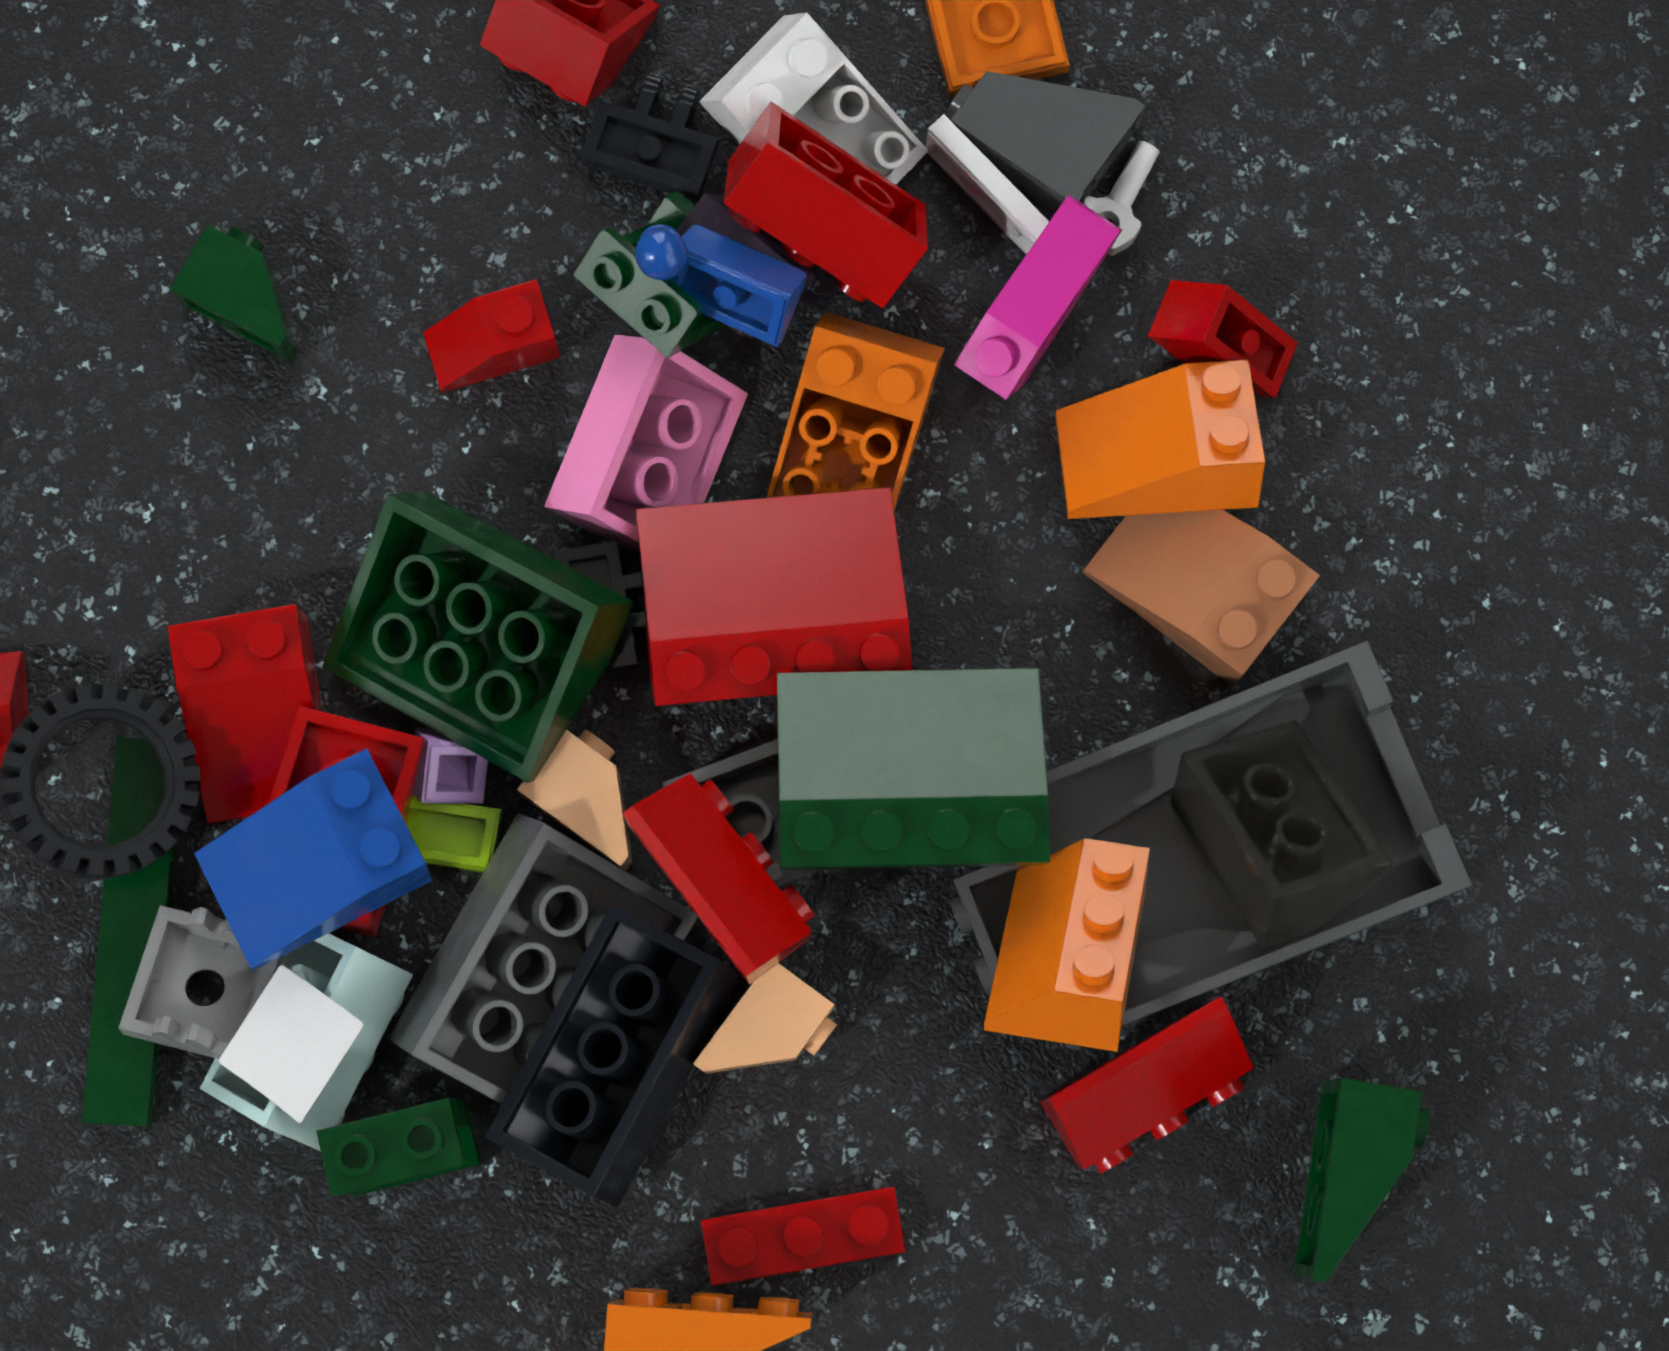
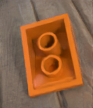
M1249 360L1183 364L1056 410L1055 418L1068 519L1258 508L1265 458Z

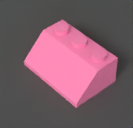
M614 335L544 507L590 533L611 541L617 540V543L639 551L636 509L705 502L748 393L681 351L670 358H666L644 337Z

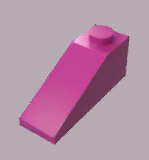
M1067 196L992 303L954 365L1005 400L1021 389L1120 235L1122 229L1072 196Z

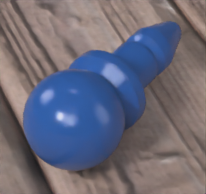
M657 224L647 228L641 234L636 246L635 258L640 270L645 275L655 280H668L677 276L684 269L688 258V250L684 239L673 227Z

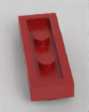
M894 1186L701 1220L711 1286L905 1252Z

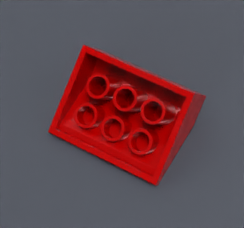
M890 487L636 509L651 691L655 706L777 695V673L913 670L909 618Z

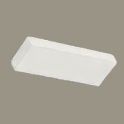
M943 114L928 128L926 143L928 155L1027 255L1049 221Z

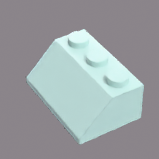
M329 933L284 955L281 965L338 1003L364 1023V1027L303 1122L298 1123L262 1093L221 1065L217 1058L214 1059L200 1087L204 1092L261 1126L319 1151L320 1146L316 1131L341 1125L345 1109L363 1074L371 1066L375 1050L392 1016L400 1008L404 992L413 974Z

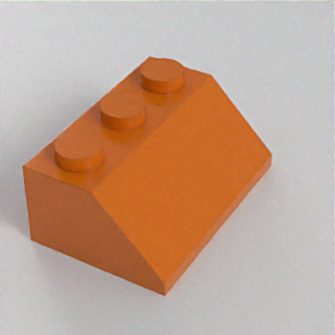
M1084 838L1051 854L1050 862L1045 865H1028L1017 871L984 1021V1031L1118 1052L1145 899L1150 848Z

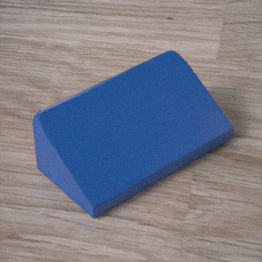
M701 225L691 226L682 236L688 250L686 265L677 276L671 279L702 306V314L778 347L784 338L804 289L807 273Z

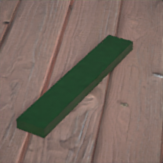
M117 736L107 845H116L137 836L154 819L164 795L163 768L153 746L143 737ZM177 843L160 859L139 871L125 876L104 879L82 1123L152 1127L159 1044L123 1035L119 1030V1025L159 906L171 908Z

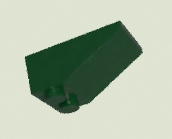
M1346 1078L1321 1082L1293 1276L1327 1282L1413 1159L1414 1147L1422 1148L1424 1146L1429 1125L1428 1108L1420 1107L1421 1091Z

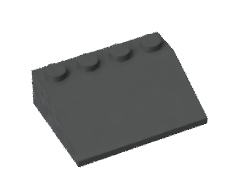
M517 813L388 1040L412 1056L503 1104L611 904L683 941L698 916L695 912L547 824Z

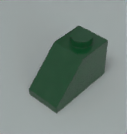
M208 224L170 290L182 306L291 363L297 352L274 271L261 252L264 247L263 244L235 227H231L226 234Z

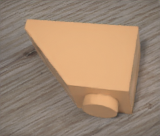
M584 729L579 737L566 730L536 779L532 782L523 781L517 790L523 798L615 866L627 871L633 861L627 821L622 815L625 812L621 777L616 765L609 761L615 754V751L586 729Z
M778 963L752 983L693 1064L704 1073L709 1074L797 1060L804 1049L815 1056L837 1026L835 1022L828 1018L835 1008V1004Z

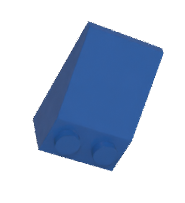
M368 749L306 778L194 853L252 971L432 881L428 867Z

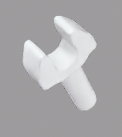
M1145 141L1137 142L1108 196L1102 198L1087 196L1083 202L1084 205L1102 217L1112 220L1117 227L1122 229L1108 252L1110 256H1114L1132 245L1141 227V222L1134 217L1131 206L1159 155V150Z

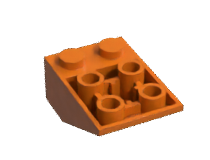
M825 312L814 327L766 498L890 487L893 509L895 511L945 348Z
M629 1288L624 1290V1299H616L607 1304L604 1351H762L810 1329L812 1312H799V1299L760 1297L758 1309L733 1307L734 1295L694 1292L691 1295V1304L667 1302L668 1290Z

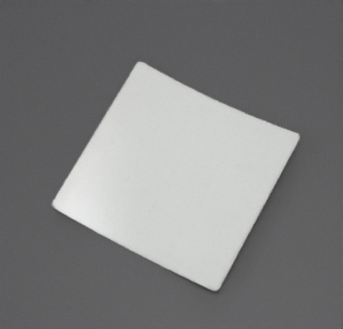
M280 965L219 1058V1063L262 1093L298 1123H302L361 1032L364 1023L285 966Z

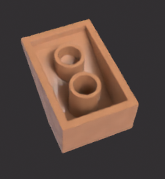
M1224 510L1125 516L1082 572L1231 687H1234L1320 576L1269 536Z

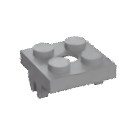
M160 905L119 1025V1030L123 1035L219 1059L274 973L282 964L284 956L252 971L227 919L218 918L209 909L202 907L194 909L192 913ZM202 970L217 972L221 975L225 984L222 997L216 1003L209 1006H198L192 1003L186 994V986L189 979L195 973Z

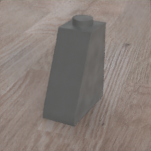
M986 71L974 88L967 83L960 89L951 102L946 115L952 118V123L1013 185L1056 213L1067 196L1070 195L1083 203L1085 198L1091 194L1139 128L1145 105L1135 98Z

